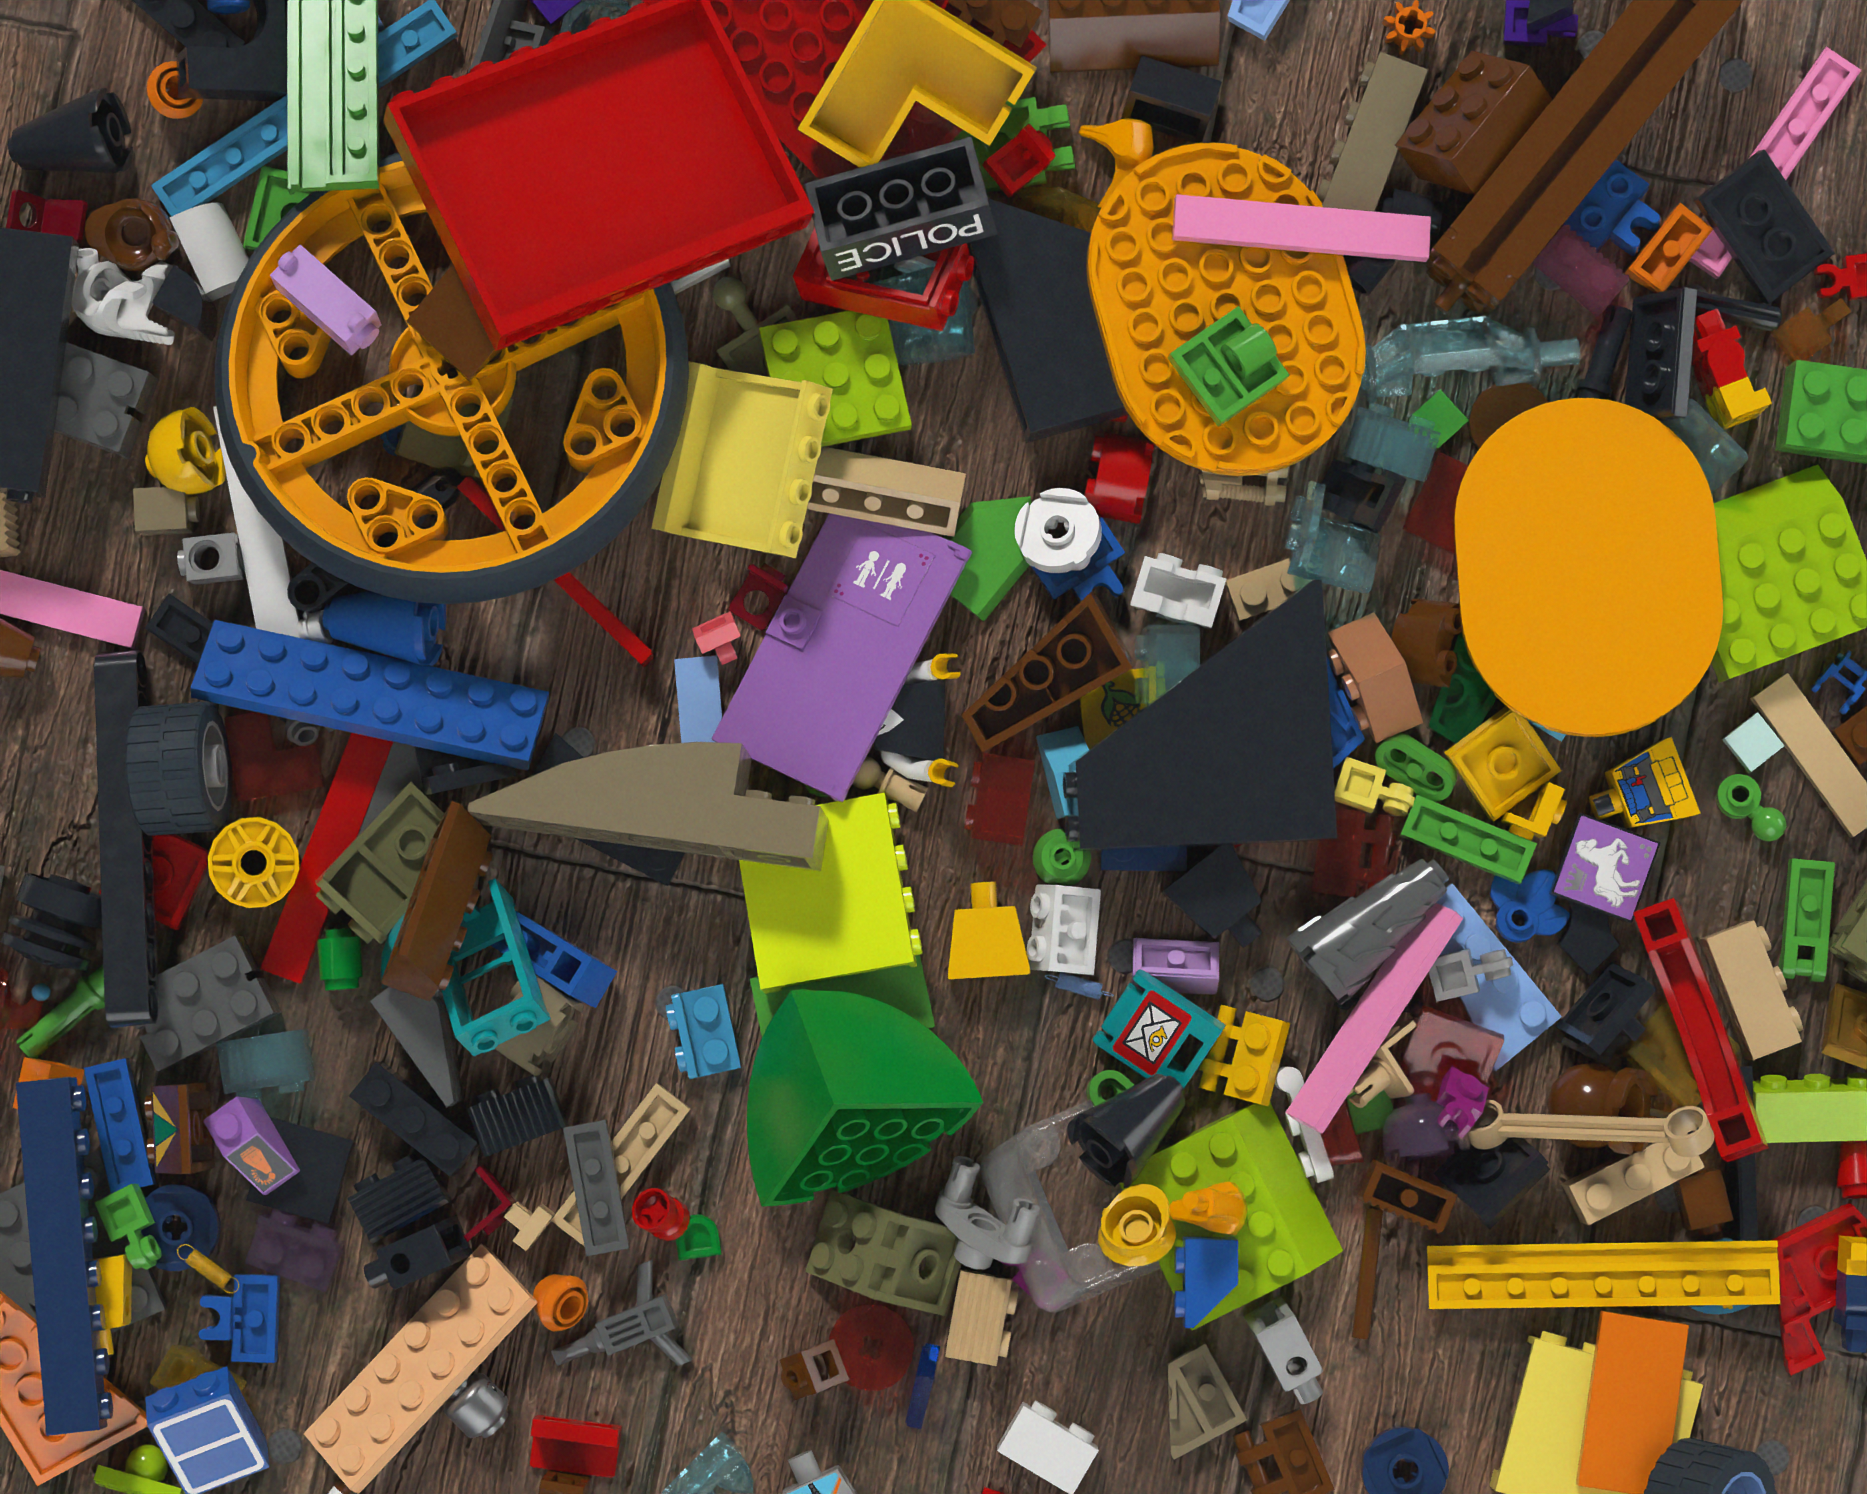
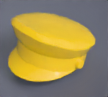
M1150 1184L1130 1186L1119 1193L1110 1205L1102 1211L1103 1216L1101 1218V1227L1098 1231V1243L1103 1254L1113 1262L1129 1267L1145 1266L1162 1258L1169 1252L1175 1242L1176 1229L1169 1218L1170 1205L1168 1198L1156 1186Z

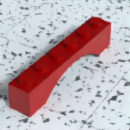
M1671 898L1633 912L1647 953L1680 1033L1721 1158L1726 1162H1730L1768 1149L1766 1138L1681 905L1675 898Z

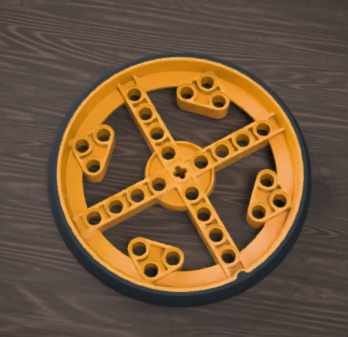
M395 153L379 158V189L313 191L295 205L269 231L251 255L235 284L223 316L215 360V399L220 431L229 460L248 497L258 512L279 536L301 555L328 573L357 587L387 597L437 604L482 602L508 597L539 587L578 567L614 540L637 516L654 492L669 464L681 430L687 402L689 379L687 339L682 314L670 282L618 302L612 307L603 308L583 316L573 325H560L541 333L539 339L534 343L526 344L520 341L501 350L500 357L495 361L489 362L470 382L457 369L458 376L449 379L446 371L455 367L428 342L424 341V338L406 321L419 306L406 304L408 298L416 293L427 296L433 287L400 218L424 213L427 210L400 154ZM379 221H389L391 223L390 227L384 232L377 233L371 231L373 225ZM364 236L407 325V328L393 347L389 360L388 374L283 422L278 397L279 358L285 370L291 376L302 379L310 377L319 369L331 337L276 289L270 274L279 266L278 261L282 255L288 251L292 253L299 245H302L325 266L351 242ZM397 257L409 259L403 268L391 269L389 267L390 262ZM287 310L291 312L290 317L285 322H272L274 314L278 311ZM620 324L626 349V386L620 375L610 368L596 369L588 375L564 435L563 444L568 461L573 469L589 474L569 495L554 507L542 513L497 418L504 411L511 398L517 371ZM306 347L309 349L304 358L300 360L289 359L290 353L295 348ZM416 384L423 387L422 392L417 397L406 398L402 396L405 388L410 385ZM604 386H611L617 390L615 395L607 400L598 399L595 397V393ZM377 402L384 405L382 411L375 416L363 414L364 409L370 403ZM475 403L481 406L479 412L472 417H463L459 414L462 407L466 404ZM338 420L344 422V427L337 434L330 435L324 433L326 425L331 421ZM408 421L433 434L460 436L506 531L474 539L443 541L448 534L449 524L445 512L437 500L368 477L356 480L348 489L347 500L352 510L351 513L326 494L308 474L306 468ZM622 423H630L635 427L633 433L626 437L614 435L613 430ZM298 438L305 441L303 447L297 452L288 453L284 451L285 446L292 439ZM493 440L499 443L496 451L491 454L485 455L477 452L478 447L484 441ZM590 441L594 443L596 447L590 454L583 456L574 453V448L580 442ZM509 477L517 480L515 487L508 492H499L495 489L496 484L502 478ZM368 495L380 497L379 503L373 509L365 510L359 507L361 500ZM425 514H434L438 517L437 522L431 528L421 529L416 526L419 518ZM531 515L535 518V522L530 528L519 530L513 527L515 520L519 516ZM393 532L398 534V538L392 546L385 548L377 545V540L384 533Z

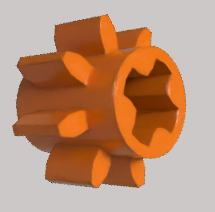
M1415 0L1412 6L1405 8L1400 2H1396L1394 5L1396 18L1385 16L1382 22L1385 27L1391 28V32L1388 33L1384 42L1391 43L1394 41L1395 44L1400 46V55L1405 52L1406 48L1413 46L1418 53L1422 52L1424 42L1421 37L1430 39L1435 34L1433 28L1427 27V22H1429L1434 13L1432 11L1424 13L1419 9L1418 0ZM1406 20L1413 22L1414 31L1411 35L1404 33V23Z

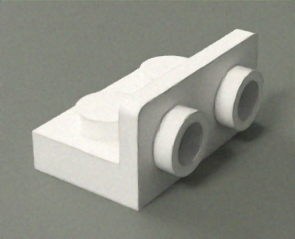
M1036 885L1035 894L1030 904L1033 916L1032 935L1027 944L1030 970L1094 975L1101 889L1062 885Z

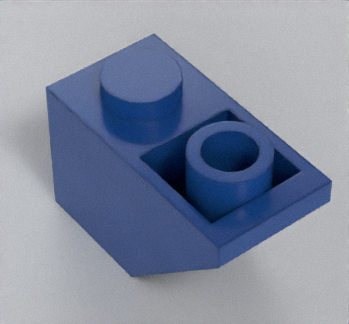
M1183 1237V1247H1175V1273H1183V1291H1175L1174 1314L1175 1317H1182V1325L1185 1328H1194L1238 1285V1239L1236 1237Z

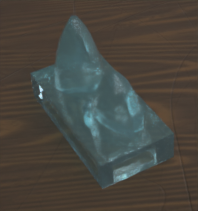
M721 1432L661 1494H715L713 1489L717 1485L731 1492L753 1493L752 1473L735 1443L725 1433Z

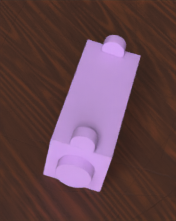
M299 245L292 253L288 251L282 255L278 261L279 266L270 274V277L276 289L351 356L359 348H367L379 334L378 328L382 324L377 312L302 245Z

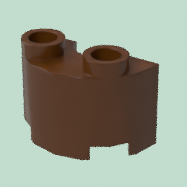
M1412 599L1410 600L1412 606L1407 614H1398L1391 640L1406 662L1411 683L1449 687L1451 676L1457 666V657L1455 652L1451 651V642L1455 634L1462 632L1459 603Z

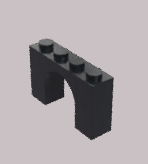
M253 0L257 12V28L252 41L244 46L234 48L186 46L176 56L178 97L276 102L287 95V22L285 15L287 0Z

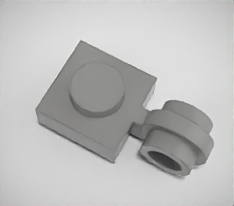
M1470 949L1440 955L1429 970L1436 1002L1479 992L1478 974L1484 973L1486 981L1511 975L1512 957H1507L1505 949L1496 950L1480 955L1481 963L1474 965Z

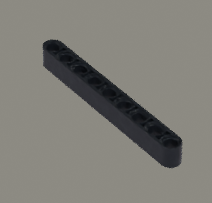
M141 650L97 654L94 660L104 1004L106 1019L110 1028L156 1024L158 1019L153 837L143 832L137 824L128 796L125 775V740L128 723L138 707L148 706L145 658Z

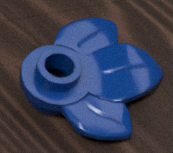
M1541 869L1531 872L1523 878L1520 885L1499 876H1494L1490 887V897L1498 909L1495 918L1497 930L1506 940L1521 943L1532 938L1534 934L1552 936L1561 931L1566 925L1570 913L1563 907L1554 904L1556 896L1549 894L1555 877V873L1552 870ZM1512 915H1521L1524 918L1525 925H1515L1512 921Z

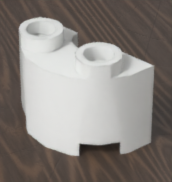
M1158 553L1157 559L1145 556L1130 605L1138 610L1157 613V617L1191 627L1200 625L1211 629L1226 582V578H1222L1223 571L1199 564L1197 571L1181 568L1182 559L1163 553Z

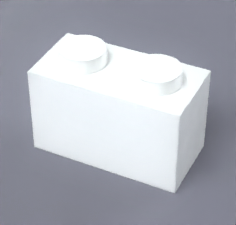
M1036 1400L1032 1407L1022 1402L998 1443L997 1451L1068 1494H1074L1099 1451L1097 1445L1092 1443L1095 1436L1075 1423H1072L1069 1429L1054 1420L1057 1413Z

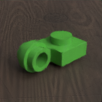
M130 1184L95 1202L111 1242H118L128 1237L130 1245L125 1247V1253L133 1268L147 1270L155 1266L156 1260L160 1259L162 1254L156 1239L152 1235L144 1237L140 1231L154 1224L155 1221L139 1184Z

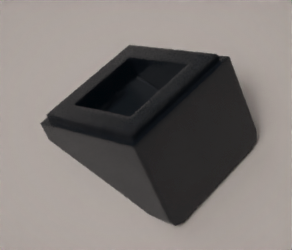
M1530 0L1527 34L1572 16L1574 0Z

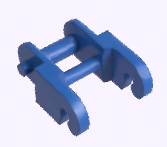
M1850 650L1844 655L1839 653L1836 656L1839 659L1836 665L1834 663L1828 664L1810 688L1814 693L1817 692L1821 687L1820 685L1828 677L1836 678L1849 688L1850 696L1839 710L1842 715L1848 712L1849 707L1864 692L1866 688L1862 686V683L1865 680L1867 681V668L1864 670L1849 658L1852 653ZM1843 665L1859 676L1854 684L1838 673Z

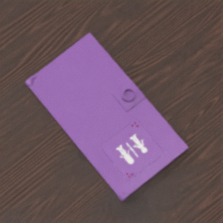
M829 513L787 595L784 596L766 630V635L711 739L718 743H742L752 760L833 798L835 801L843 803L972 551L931 532Z

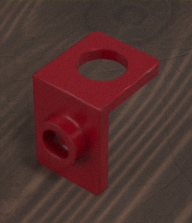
M12 190L6 228L73 236L77 243H81L88 204L82 200L44 199L22 190ZM25 202L32 209V220L27 227L22 225L19 218L20 208Z
M750 563L747 568L749 575L729 605V611L763 631L773 618L789 589L782 582L785 575L766 563H763L761 568ZM756 590L764 592L769 599L767 610L760 615H752L744 607L746 595Z
M485 1164L480 1165L475 1171L500 1199L502 1204L463 1236L467 1242L472 1240L482 1230L488 1236L507 1221L504 1218L503 1212L516 1202Z

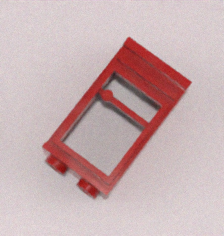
M814 227L793 274V278L802 300L943 331L948 317L956 313L959 304V292L963 282L968 281L972 276L974 258L970 255L967 243L922 255L924 258L937 261L923 295L865 283L864 281L870 276L869 271L856 274L857 280L840 278L831 281Z

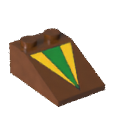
M210 1082L151 1086V1095H146L145 1114L148 1121H153V1138H148L147 1156L149 1164H155V1173L191 1174L215 1168L213 1138L203 1122L204 1119L212 1114Z

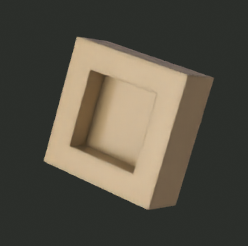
M517 1201L504 1216L505 1219L520 1230L512 1241L525 1251L529 1250L549 1225L555 1213L544 1204L538 1206L533 1213Z

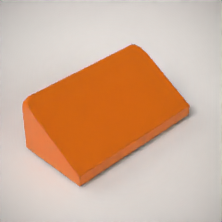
M1679 203L1627 267L1624 274L1654 293L1666 291L1714 228L1682 203Z

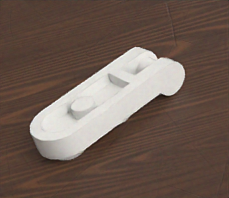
M1282 1066L1278 1069L1275 1086L1279 1090L1286 1092L1289 1104L1291 1105L1304 1085V1080L1300 1071L1296 1068ZM1285 1113L1292 1136L1300 1134L1305 1151L1298 1153L1305 1177L1314 1176L1317 1183L1334 1178L1321 1133L1301 1124Z

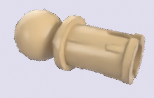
M866 756L852 783L855 787L864 790L876 787L879 789L878 794L885 793L888 799L894 800L914 812L918 811L928 790V787L895 773L891 767L887 774L882 772L878 762Z

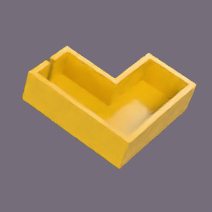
M874 0L798 127V130L861 168L880 162L917 101L990 146L1012 110V107L1005 104L1006 101L1013 105L1016 104L1037 67L929 0Z

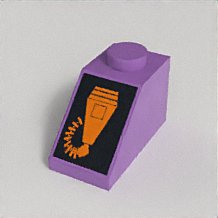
M236 1096L203 1120L223 1157L263 1195L269 1194L300 1172L299 1167L259 1099Z

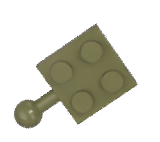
M724 277L715 284L713 299L718 307L732 312L745 333L718 349L717 353L730 371L768 377L758 333L759 328L797 321L798 319L789 305H786L759 323L745 303L747 293L744 284L735 277Z

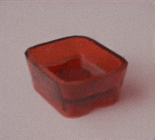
M1344 1100L1323 1134H1321L1331 1167L1363 1163L1365 1161L1358 1137L1353 1130L1346 1100Z

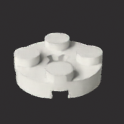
M1054 488L1040 493L1041 498L1034 500L1030 505L1027 502L1021 508L1015 522V539L1026 562L1041 571L1049 573H1064L1071 570L1080 571L1089 564L1091 556L1098 549L1102 536L1100 519L1095 508L1087 501V498L1075 490ZM1058 523H1064V527L1068 531L1065 536L1054 539L1051 534L1047 533L1049 529H1056Z

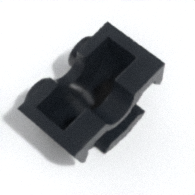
M1334 458L1312 505L1326 513L1331 512L1349 520L1348 523L1377 534L1385 526L1407 479L1387 469H1384L1382 474L1379 475L1375 473V467L1356 458H1353L1351 464Z

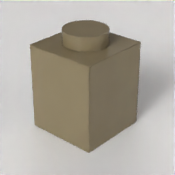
M167 487L133 488L135 532L142 536L194 533V522H199L200 504L197 496L192 497V495H186L185 492L172 490Z

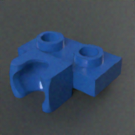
M1615 159L1565 221L1563 230L1595 254L1611 238V242L1631 256H1637L1639 254L1640 239L1631 230L1635 227H1644L1650 232H1656L1661 225L1662 219L1656 211L1640 201L1649 190V183Z
M1102 517L1100 518L1102 526L1100 544L1096 552L1091 556L1089 564L1080 571L1071 570L1064 573H1049L1031 566L1053 601L1071 589L1079 603L1097 586L1106 587L1114 597H1119L1125 592L1122 584L1109 566V564L1123 556L1125 551Z
M235 1274L234 1295L205 1294L201 1296L200 1305L205 1308H213L220 1315V1321L217 1326H209L199 1331L198 1336L201 1340H232L231 1362H277L280 1275Z

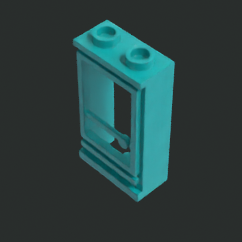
M496 878L488 881L494 902L480 909L475 905L471 915L464 913L460 926L467 928L466 935L459 951H451L447 964L454 966L445 991L441 990L455 1038L473 1056L489 1052L499 1044L517 1035L528 1033L538 1025L551 1019L550 1014L546 1010L516 915L513 897ZM504 938L506 939L509 951H506L502 957L460 976L457 961ZM503 964H513L523 997L474 1020L463 984Z

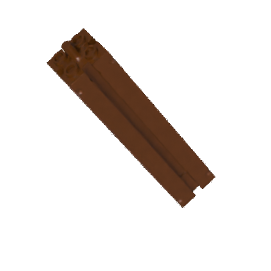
M1633 0L1435 244L1429 253L1427 262H1423L1429 268L1426 271L1428 276L1437 284L1445 287L1433 303L1439 311L1447 314L1460 298L1467 308L1477 314L1483 311L1489 316L1743 0Z

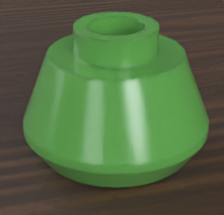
M1054 829L1047 832L1038 840L1033 850L1035 871L1043 881L1050 885L1071 886L1076 884L1086 875L1090 867V851H1073V842H1067L1065 829ZM1058 849H1063V852L1055 853ZM1069 860L1068 864L1062 865V862Z

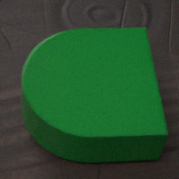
M703 1214L690 1215L687 1230L676 1239L678 1260L722 1255L719 1229L716 1223L710 1217Z

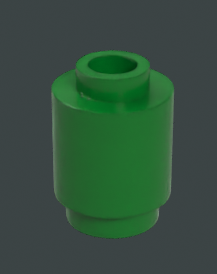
M351 928L325 930L326 939H317L320 980H324L325 991L359 988V978L363 977L361 938L359 936L352 937Z

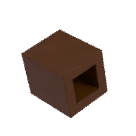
M1708 1168L1696 1171L1672 1183L1683 1228L1688 1230L1696 1229L1698 1236L1722 1231V1223L1733 1220L1721 1169Z

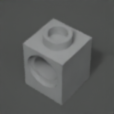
M234 532L182 539L183 550H178L177 553L178 567L181 576L186 575L187 581L191 584L202 585L245 579L239 538ZM217 549L220 557L219 563L211 570H203L200 565L202 554L206 550Z

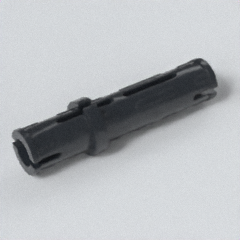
M1607 305L1585 379L1579 381L1577 388L1581 391L1579 398L1609 399L1613 390L1610 388L1611 379L1630 320L1634 314L1630 309L1617 305L1615 310L1614 305Z

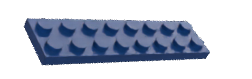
M214 620L190 687L191 698L527 771L549 701L548 691L432 666H422L421 664L418 665L400 659Z

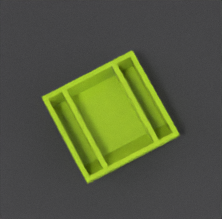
M1819 465L1714 503L1723 595V620L1718 646L1711 663L1719 683L1867 628V559L1843 498Z
M1251 1103L1155 1150L1136 1181L1130 1185L1150 1184L1158 1187L1166 1194L1169 1205L1172 1201L1182 1199L1187 1192L1229 1181L1236 1183L1244 1193L1248 1210L1244 1225L1236 1236L1209 1231L1188 1222L1173 1220L1169 1216L1176 1229V1239L1169 1252L1160 1258L1157 1263L1173 1295L1175 1291H1183V1273H1175L1174 1266L1175 1247H1183V1237H1236L1238 1239V1285L1194 1328H1190L1192 1331L1310 1273L1343 1252L1308 1178L1305 1177L1302 1166L1271 1103H1269V1106ZM1121 1182L1119 1183V1185H1120L1122 1191L1125 1190V1189H1127V1188H1123V1187H1124V1183H1121Z

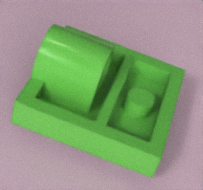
M1239 306L1171 352L1167 358L1218 427L1280 385L1290 376L1276 357V346L1269 334L1259 324H1252Z

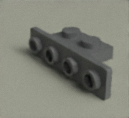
M528 0L493 1L486 25L481 32V40L473 64L470 66L468 73L474 66L484 61H493L495 64L508 59L514 51L522 47L532 46L535 49L548 44V41L553 36L552 31L544 26L521 22Z

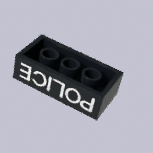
M972 137L805 183L808 199L815 211L812 217L820 251L831 281L998 234Z

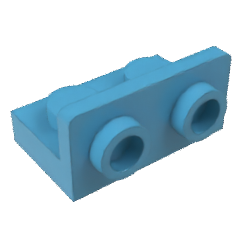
M724 984L671 995L673 1004L666 1005V1013L670 1029L679 1030L682 1046L675 1047L679 1071H687L689 1079L742 1068Z

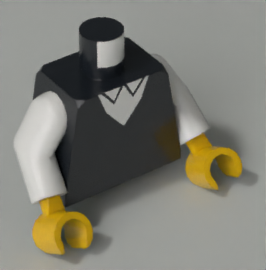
M938 654L931 660L914 663L875 739V751L881 753L883 762L907 779L934 782L946 787H953L955 785V782L945 780L944 778L945 770L950 766L958 768V764L944 759L946 680L938 679H957L960 677V672L949 673L947 670L948 661L951 658H958L957 654Z

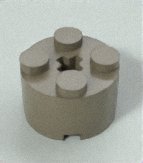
M536 976L546 1010L550 1014L551 1019L538 1025L534 1030L517 1035L495 1048L496 1051L534 1076L544 1072L537 1067L544 1059L552 1063L563 1050L578 1022L572 1019L575 1009L581 1013L584 1009L583 1003L540 976ZM517 981L510 993V998L513 1001L523 997L519 981Z

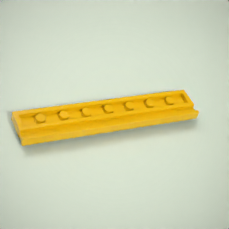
M1778 1241L1427 1246L1429 1309L1780 1304Z

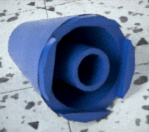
M369 590L339 595L332 599L331 604H326L323 611V626L325 630H329L333 639L418 665L433 666L437 663L442 652L443 644L435 643L438 628L444 631L446 628V604L413 602L387 597Z

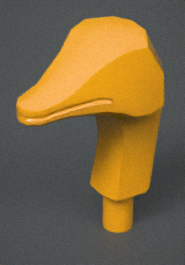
M1125 118L1109 124L1082 125L1078 132L1080 136L1094 140L1106 147L1115 158L1113 181L1098 207L1102 208L1112 190L1136 166L1153 156L1154 143L1152 126L1142 120Z
M1229 1181L1185 1193L1182 1199L1172 1201L1170 1204V1217L1173 1220L1188 1222L1209 1231L1236 1236L1244 1225L1248 1208L1244 1193L1236 1183Z

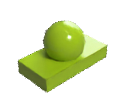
M145 1444L136 1447L130 1452L126 1459V1472L98 1465L93 1479L99 1486L126 1494H185L182 1488L161 1483L168 1472L169 1463L161 1449L155 1445Z

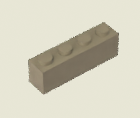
M1383 52L1379 53L1375 64L1367 61L1358 84L1365 88L1361 102L1352 100L1343 123L1351 127L1345 142L1337 140L1329 160V164L1336 166L1331 181L1322 179L1316 194L1323 207L1375 212L1398 151L1395 144L1406 130L1428 69Z

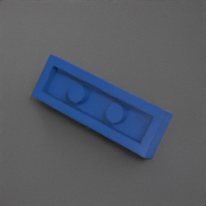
M129 1058L85 1067L84 1073L111 1194L130 1184H139L140 1188L156 1184L153 1166L148 1161L147 1138Z

